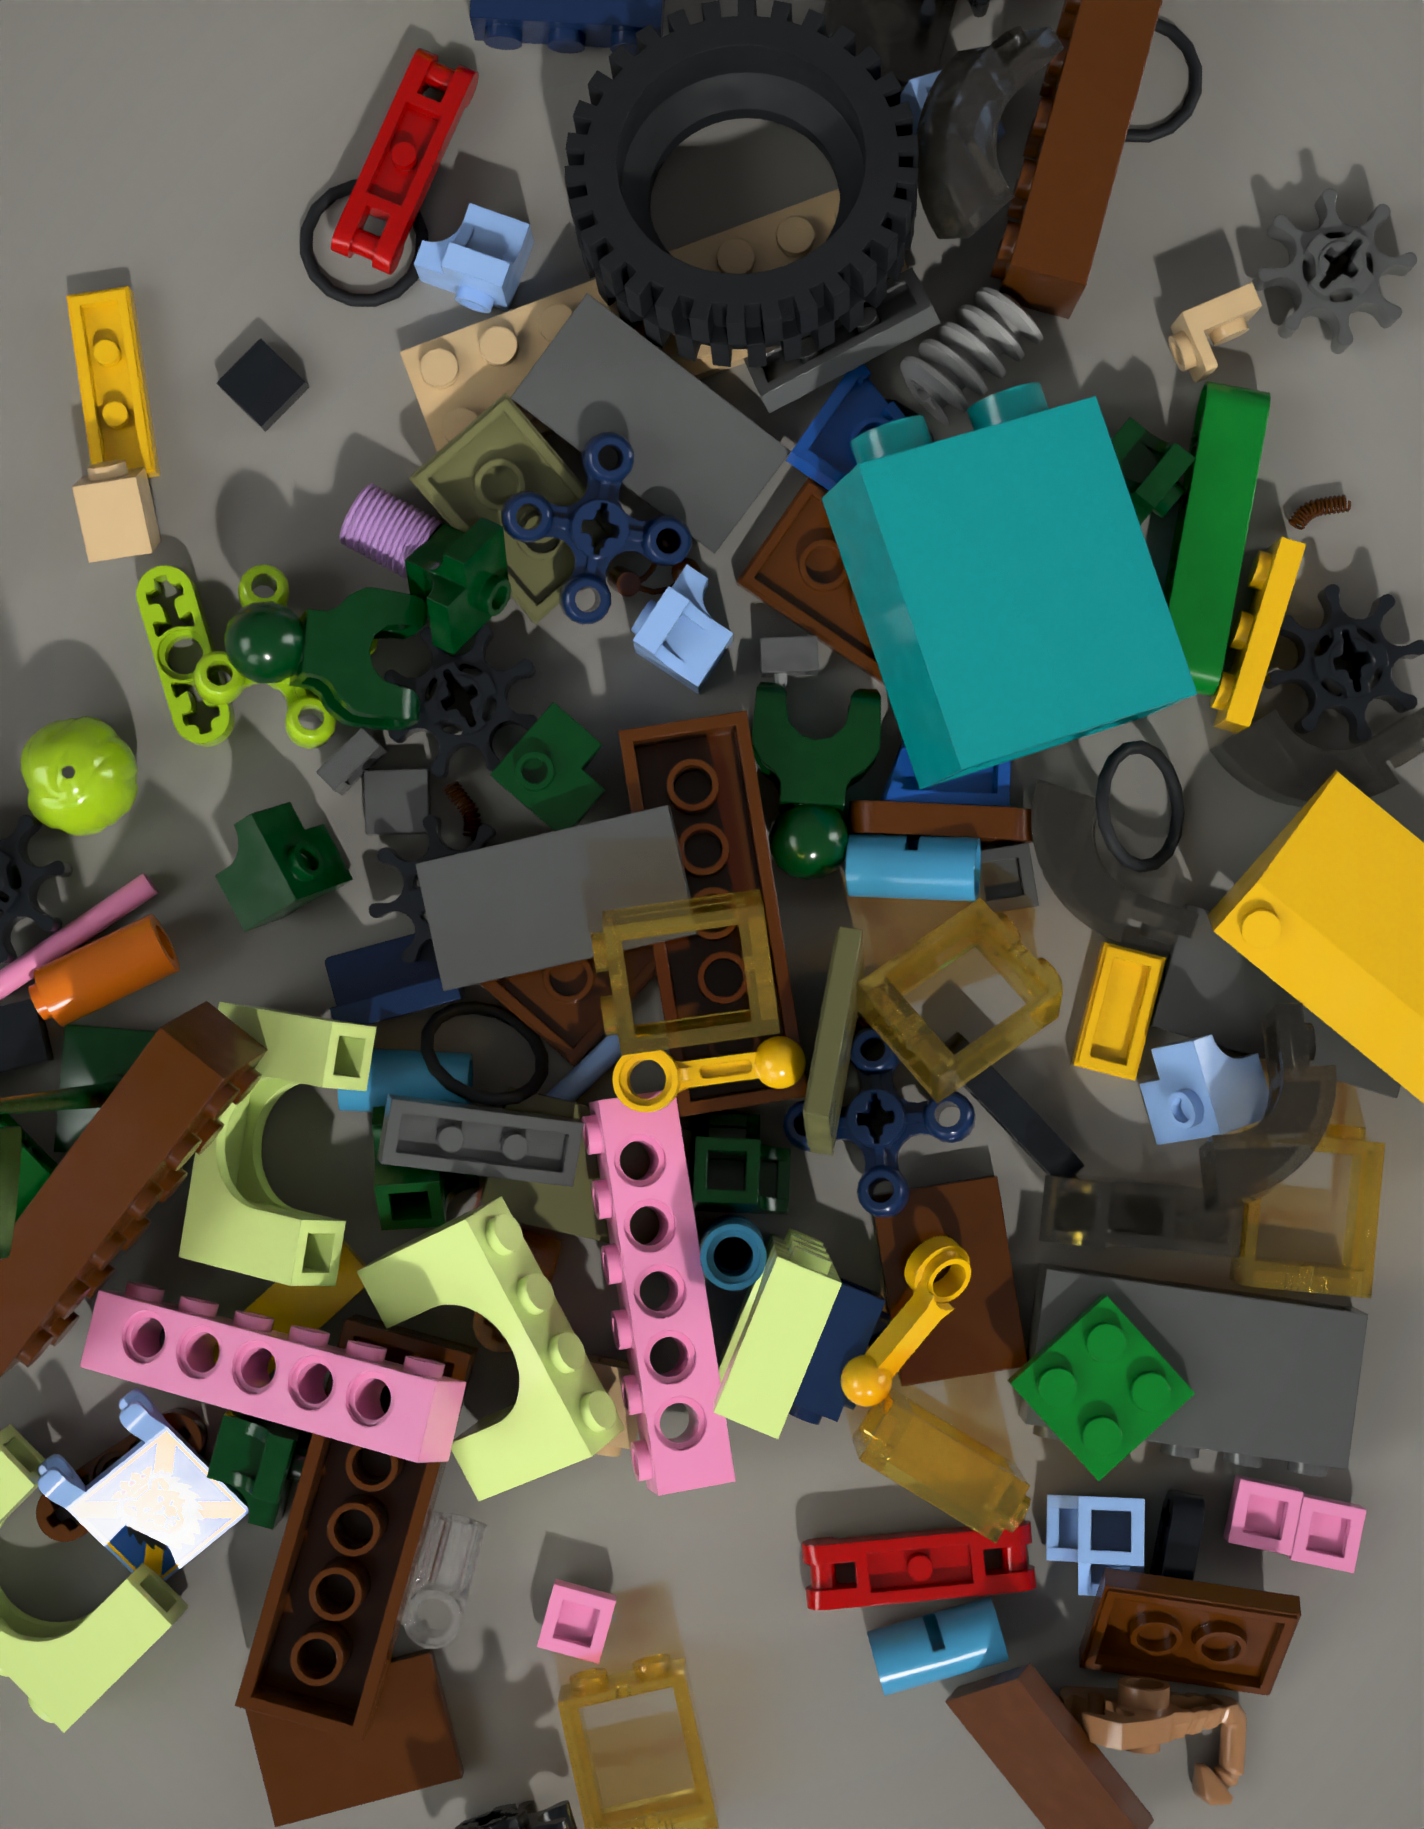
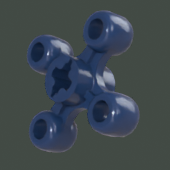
M614 432L597 434L585 444L582 452V465L587 474V488L577 503L559 507L550 503L539 493L520 491L511 495L505 501L501 510V523L505 532L513 539L520 542H535L544 537H555L563 540L570 547L574 555V569L571 577L562 585L559 594V604L563 613L571 621L582 625L594 624L602 620L610 609L611 592L606 583V570L609 562L616 555L624 551H635L643 554L651 563L659 566H673L686 558L692 546L691 532L681 519L672 515H659L650 520H637L630 517L623 510L619 501V489L622 481L631 472L634 465V451L626 438ZM604 446L612 447L617 453L618 461L612 470L604 469L598 461L599 451ZM524 504L531 505L537 512L536 524L530 529L522 528L516 520L517 511ZM599 509L602 512V522L606 525H611L610 537L599 538L596 547L591 546V535L582 532L581 525L583 520H593ZM665 528L669 529L675 538L673 548L666 553L662 552L656 544L658 533ZM589 587L595 594V602L590 609L581 611L575 603V597L581 588Z
M871 1025L860 1029L855 1033L852 1040L850 1058L853 1065L859 1071L861 1086L857 1097L850 1104L841 1108L836 1141H851L862 1150L866 1164L864 1174L861 1176L857 1186L859 1203L865 1211L873 1216L889 1218L896 1216L904 1210L909 1201L910 1190L908 1182L900 1172L897 1162L902 1145L911 1137L921 1134L933 1136L947 1143L962 1141L970 1135L975 1127L976 1114L968 1098L957 1091L945 1090L938 1092L929 1100L919 1103L908 1102L901 1098L895 1091L893 1083L894 1070L901 1060L902 1051L900 1043L890 1030L883 1026ZM872 1043H884L885 1053L879 1060L868 1061L866 1059L867 1048ZM803 1100L796 1102L788 1109L784 1116L783 1129L785 1136L793 1146L802 1151L811 1152L807 1145V1138L801 1134L800 1130L801 1123L804 1120ZM879 1101L883 1110L891 1117H894V1123L884 1125L880 1142L876 1133L864 1125L865 1120L875 1118L876 1107H879ZM947 1107H956L960 1110V1119L954 1126L944 1127L940 1125V1114ZM883 1181L891 1182L893 1185V1195L891 1198L883 1203L876 1202L873 1195L876 1185Z

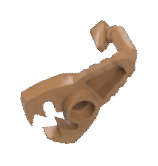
M1144 1676L1121 1677L1118 1679L1117 1689L1064 1686L1060 1689L1061 1702L1077 1722L1080 1723L1090 1742L1111 1749L1126 1750L1139 1754H1154L1160 1751V1744L1169 1743L1173 1739L1184 1738L1187 1734L1194 1735L1200 1733L1202 1729L1210 1730L1221 1724L1219 1766L1213 1767V1773L1204 1763H1196L1192 1789L1198 1798L1209 1805L1231 1804L1234 1797L1228 1789L1238 1783L1239 1776L1244 1774L1247 1717L1237 1700L1218 1694L1207 1693L1206 1695H1200L1191 1692L1185 1694L1170 1692V1684L1168 1682Z

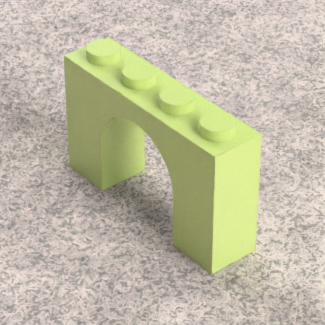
M219 1002L218 1010L268 1050L254 1068L262 1074L258 1083L238 1105L231 1103L218 1118L225 1125L214 1141L200 1155L195 1152L179 1258L289 1286H336L346 1221L294 1209L276 1196L267 1181L263 1168L261 1153L262 1136L267 1118L275 1103L286 1091L298 1084L322 1088L367 1091L377 1027L266 1007Z
M502 1196L391 1249L356 1271L387 1329L434 1307L458 1305L474 1310L487 1318L502 1333L510 1345L519 1372V1392L515 1404L480 1419L455 1438L451 1448L478 1501L590 1458L625 1429L616 1412L612 1398L606 1393L585 1353L581 1340L574 1333L554 1295L551 1283L543 1275L523 1237L519 1223L512 1216Z
M791 1228L788 1229L785 1238L773 1233L770 1234L765 1246L767 1260L761 1277L753 1285L749 1286L718 1361L721 1385L713 1402V1413L779 1439L842 1285L833 1261L830 1259V1255L826 1253L827 1249L823 1247L824 1243Z
M11 1424L0 1431V1529L11 1513L38 1487V1479L40 1477L38 1467L46 1460ZM144 1563L94 1611L79 1619L67 1622H48L24 1613L8 1599L0 1586V1675L10 1677L28 1696V1702L32 1710L41 1719L49 1723H55L65 1733L189 1608V1605L156 1572Z

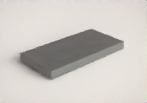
M588 293L510 397L581 453L585 444L593 436L602 432H614L626 438L634 451V465L631 472L622 481V484L661 514L672 515L681 519L688 526L692 537L714 554L791 452ZM604 446L599 451L598 461L604 469L612 470L617 464L618 456L612 447Z
M669 805L415 864L443 991L699 934L672 810Z
M1190 904L1183 905L1149 1026L1189 1038L1212 1034L1219 1047L1246 1055L1258 1053L1259 1058L1388 1097H1398L1401 1085L1217 935L1213 931L1207 917L1211 910Z

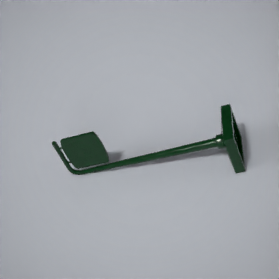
M76 1024L66 1025L59 1089L0 1098V1114L57 1111L54 1152L67 1153L157 1031ZM21 1126L0 1127V1260L9 1258L13 1240L21 1160Z

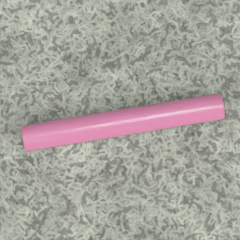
M142 873L0 970V1000L33 979L36 968L76 950L157 895L158 891L149 877Z

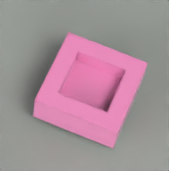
M1235 1475L1223 1538L1228 1543L1291 1556L1304 1492L1298 1487Z
M1304 1493L1291 1556H1286L1293 1561L1354 1573L1367 1510L1358 1504Z
M555 1578L537 1647L599 1664L617 1595Z

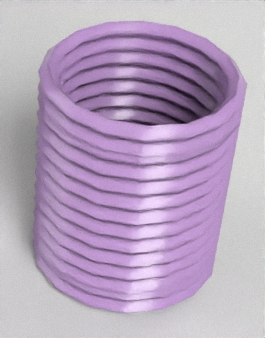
M371 483L362 489L351 505L342 524L339 540L340 544H345L349 549H354V552H359L360 555H365V558L376 561V564H381L384 568L387 567V570H392L393 573H398L402 578H407L405 559L420 545L427 542L429 537L443 523L441 520H437L436 517L425 514V511L414 508V505H409L407 501L403 502V499H398L396 495L392 496V493H387L385 489L381 490V487H376L374 483Z

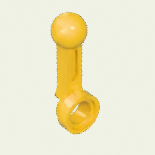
M775 1036L765 1040L759 1045L756 1052L683 1062L675 1061L662 1049L651 1046H639L627 1051L620 1057L613 1071L612 1082L618 1099L626 1107L637 1112L649 1113L667 1107L675 1099L677 1093L688 1088L759 1079L763 1084L771 1088H788L797 1083L802 1077L806 1067V1059L800 1045L784 1036ZM645 1060L657 1062L663 1068L666 1076L664 1089L659 1095L651 1099L639 1097L633 1091L630 1083V1076L634 1067Z
M936 1236L924 1241L913 1251L906 1263L904 1272L906 1283L913 1290V1296L865 1354L854 1357L845 1365L841 1374V1387L845 1396L854 1404L870 1407L881 1403L891 1391L892 1378L940 1320L954 1310L948 1302L958 1297L967 1287L971 1278V1267L968 1254L952 1238ZM951 1265L946 1275L933 1283L937 1274L946 1266Z

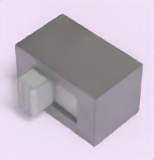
M817 636L760 638L761 677H774V683H779L786 687L787 676L818 675Z

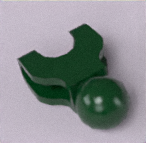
M365 587L350 594L338 607L329 611L307 609L300 618L290 608L274 601L255 602L239 609L229 620L224 635L226 654L229 662L241 676L259 684L278 683L290 677L289 686L312 691L319 697L328 713L344 725L380 730H403L419 722V697L412 689L400 687L383 680L372 667L369 650L374 639H406L415 635L427 622L428 606L418 596L376 587Z
M760 682L756 689L751 738L753 753L757 767L762 774L774 782L778 790V811H780L772 822L768 836L770 853L778 867L792 877L804 880L824 878L836 871L846 858L849 832L848 826L841 816L845 805L846 791L850 786L866 776L874 765L876 756L879 753L881 695L877 689L859 688L855 690L851 695L845 726L833 737L815 740L800 735L789 723L786 706L787 692L784 687L779 683Z

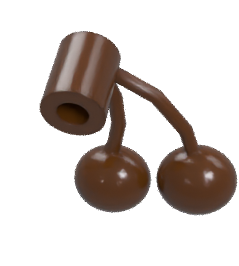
M665 528L658 533L656 544L662 552L670 551L674 546L675 538L673 533ZM685 558L682 562L673 565V580H677L686 564L701 573L698 563L691 558ZM654 563L640 577L624 566L612 568L607 576L608 585L625 597H631L638 591L651 595L662 594L667 589V587L652 589L641 585L655 572L657 564Z

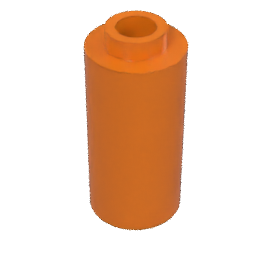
M149 914L34 970L35 984L29 986L28 990L39 1015L45 1021L54 1018L60 1026L64 1027L180 971V964L173 945L161 923L153 914Z

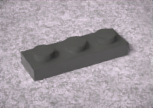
M910 268L900 273L897 281L893 279L887 280V296L876 309L864 300V321L854 330L849 332L839 319L835 320V342L818 350L812 336L808 335L801 338V358L785 362L781 345L766 348L767 366L749 367L748 357L744 358V362L768 412L771 413L839 376L858 368L860 365L892 348L913 339L917 335L940 324V320L913 268Z
M388 1094L377 1159L381 1164L573 1187L584 1123L579 1118Z

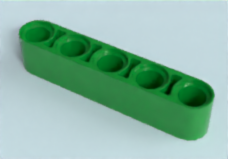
M1210 381L1204 383L1197 405L1189 453L1196 459L1187 468L1184 475L1183 486L1186 490L1180 497L1163 594L1198 694L1213 697L1219 686L1224 666L1268 422L1271 396L1270 392Z

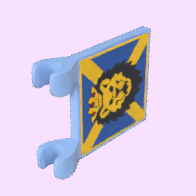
M135 1388L120 1399L119 1407L121 1412L119 1418L122 1425L142 1441L86 1486L71 1465L60 1454L51 1455L38 1467L40 1475L38 1487L48 1499L67 1509L131 1573L144 1563L165 1581L247 1515L249 1509L247 1502L230 1484L206 1478L210 1464L166 1421L151 1399L141 1389Z

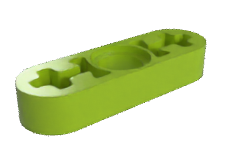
M168 565L154 567L147 571L139 580L136 589V599L174 726L183 738L193 744L203 747L218 745L228 738L234 728L235 713L232 702L225 705H215L203 699L207 706L212 709L219 708L220 716L211 720L212 731L204 733L202 728L197 725H189L188 718L197 714L193 694L188 691L179 696L177 687L195 686L194 672L189 674L176 673L169 663L171 648L175 643L183 639L197 641L202 647L203 656L216 651L198 589L193 580L180 569ZM168 581L174 588L183 589L184 595L175 598V608L178 618L184 623L193 617L194 626H177L167 630L162 635L160 634V626H172L166 608L160 604H153L152 601L153 597L161 594L160 583ZM215 671L208 677V679L211 677L212 683L215 685L226 684L222 671Z

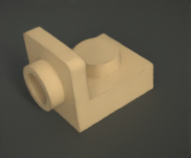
M1253 283L1183 311L1170 328L1173 335L1169 336V347L1172 356L1181 371L1189 370L1194 383L1207 379L1218 367L1207 338H1211L1213 345L1217 346L1235 339L1249 330L1247 321L1262 307Z

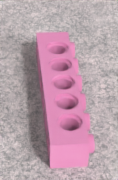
M662 1090L637 1095L644 1099H651L659 1095ZM618 1097L589 1102L590 1115L582 1116L581 1120L584 1123L582 1135L587 1154L597 1155L600 1180L591 1182L592 1201L597 1219H606L610 1245L601 1246L602 1267L606 1283L608 1285L616 1284L620 1310L611 1311L612 1333L617 1350L626 1349L628 1366L631 1375L621 1376V1392L626 1414L628 1416L637 1414L640 1440L631 1442V1458L635 1477L638 1482L646 1480L647 1489L658 1496L735 1482L726 1418L713 1413V1402L721 1383L704 1273L700 1262V1247L677 1098L675 1097L667 1107L649 1113L637 1112L626 1107ZM631 1142L642 1145L648 1152L650 1159L647 1172L637 1180L629 1178L620 1166L621 1152ZM645 1206L656 1213L659 1219V1231L651 1242L643 1245L632 1236L630 1220L638 1209ZM658 1271L668 1281L669 1295L660 1307L650 1309L641 1300L640 1286L647 1275ZM671 1337L679 1349L678 1362L669 1372L658 1374L650 1362L651 1349L658 1340ZM674 1403H682L689 1414L688 1426L680 1436L666 1438L660 1428L661 1415L668 1406Z
M127 1282L125 1292L98 1290L80 1363L82 1368L416 1463L449 1461L467 1382L443 1376L445 1364L415 1356H406L404 1365L385 1360L387 1349L381 1346L348 1340L346 1349L328 1345L330 1337L328 1332L291 1325L289 1334L272 1330L274 1318L265 1315L236 1310L234 1318L230 1319L217 1315L219 1304L212 1301L189 1296H181L179 1305L163 1301L165 1289L152 1285ZM162 1328H164L165 1340L161 1348L160 1333ZM218 1341L220 1355L217 1363L215 1364L213 1358V1350L216 1342ZM273 1355L276 1370L273 1379L270 1380L268 1363ZM329 1370L332 1375L333 1386L331 1393L327 1397L323 1383L324 1377ZM385 1385L388 1386L391 1394L390 1407L386 1413H384L380 1404L381 1392Z

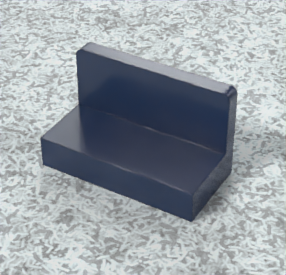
M415 933L330 956L325 960L327 974L336 1003L335 1007L330 1008L333 1020L370 1025L467 997L464 987L443 991L432 939L428 940L423 946L421 956L417 962L405 963L402 960L401 954L412 943Z

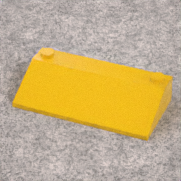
M1335 770L1211 910L1207 917L1213 931L1424 1104V842Z

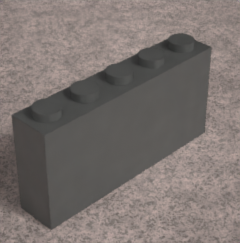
M1045 1263L1038 1264L1026 1352L1027 1361L1102 1293L1106 1294L1195 1392L1188 1401L1144 1440L1161 1443L1160 1452L1176 1457L1196 1459L1199 1458L1200 1449L1224 1452L1223 1460L1225 1462L1255 1468L1263 1466V1458L1288 1461L1287 1470L1318 1477L1326 1476L1327 1467L1348 1470L1368 1314L1349 1306ZM1020 1396L1018 1415L1025 1424L1034 1425L1033 1434L1044 1438L1060 1440Z

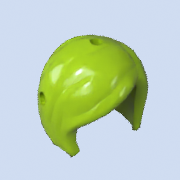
M82 716L54 721L33 734L23 747L20 765L22 776L29 790L28 806L32 814L47 827L61 829L74 836L96 834L103 831L106 827L115 824L125 813L129 812L136 800L138 792V766L132 750L124 740L120 739L110 725L98 718ZM68 766L73 767L75 770L74 776L72 778H65L63 775L64 768Z

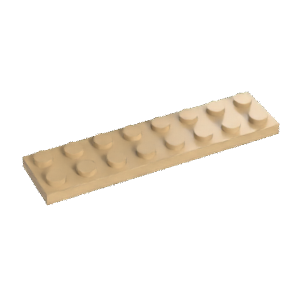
M839 188L669 251V253L674 258L689 265L719 273H756L788 265L813 252L826 242L833 229L839 210ZM905 260L901 273L908 270ZM596 279L400 351L437 452L503 394L506 393L509 398L513 395L587 293L620 318L617 301L610 306L606 304L598 292ZM642 320L634 330L646 338L644 321ZM672 333L663 349L658 347L699 380L744 364V358L748 357L747 349H732L731 367L713 365L711 346L701 344L696 361H692L678 356L676 337ZM513 401L543 438L556 434Z

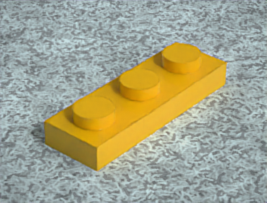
M1281 537L1268 547L1267 552L1261 550L1257 552L1247 580V587L1255 589L1249 612L1240 611L1238 613L1229 637L1228 647L1237 649L1230 673L1222 671L1217 691L1210 699V707L1218 710L1213 727L1235 734L1250 728L1304 554L1305 543Z

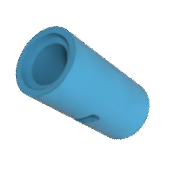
M851 833L846 852L845 877L847 894L850 897L977 902L981 880L980 838L920 836L919 840H911L909 835Z
M373 1048L367 1091L338 1089V1106L340 1111L373 1112V1107L386 1106L388 1094L471 1105V1102L446 1090L429 1072L420 1050ZM435 1051L440 1064L456 1080L473 1088L472 1053Z
M736 1214L723 1215L713 1220L704 1230L700 1245V1262L706 1277L717 1287L731 1291L745 1289L753 1285L761 1277L766 1265L767 1254L763 1237L758 1227L748 1218ZM728 1237L742 1238L750 1245L751 1252L748 1258L739 1265L730 1266L723 1264L714 1254V1250L720 1241Z
M990 1596L867 1631L884 1696L1009 1661L1003 1634Z

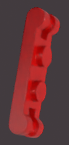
M422 48L416 50L335 228L331 241V250L347 258L357 254L372 260V267L389 275L394 273L401 259L405 241L463 111L468 107L473 98L479 79L478 71L461 64L456 69L439 63L438 55ZM431 87L445 94L441 102L423 96V93ZM369 215L387 222L381 236L363 229Z
M1014 1519L987 1525L848 1538L821 1537L805 1540L801 1543L802 1558L804 1564L810 1565L811 1585L805 1588L807 1608L811 1610H833L1033 1590L1037 1587L1035 1566L1028 1564L1026 1547L1027 1544L1032 1543L1031 1522ZM1001 1548L1003 1566L997 1569L985 1570L983 1550ZM854 1562L856 1582H837L835 1564Z

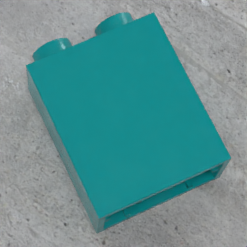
M1033 382L1018 385L983 398L967 409L973 431L936 442L932 441L924 416H910L888 422L870 429L851 440L850 445L857 465L821 498L920 790L1145 718L1198 694L1096 396L1049 409L1040 383Z

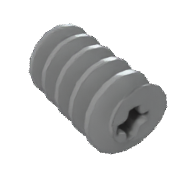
M989 287L980 288L974 296L975 306L966 304L958 308L955 314L957 324L943 322L937 330L939 342L933 339H925L918 348L921 359L907 356L900 364L901 374L914 398L927 412L944 425L950 426L943 409L947 404L962 413H965L969 408L962 393L965 387L981 396L987 393L988 389L981 376L984 370L1000 379L1006 375V370L999 358L1002 353L1019 362L1024 358L1025 354L1017 340L1019 337L1024 336L1037 345L1043 341V336L1031 316L1015 299L1006 293H1000Z

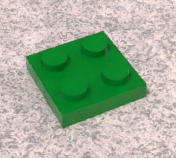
M1104 1293L1007 1380L1098 1482L1195 1394L1189 1385Z

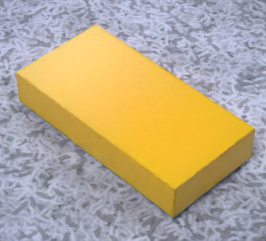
M1101 942L1071 1065L1132 1081L1136 1080L1166 957Z

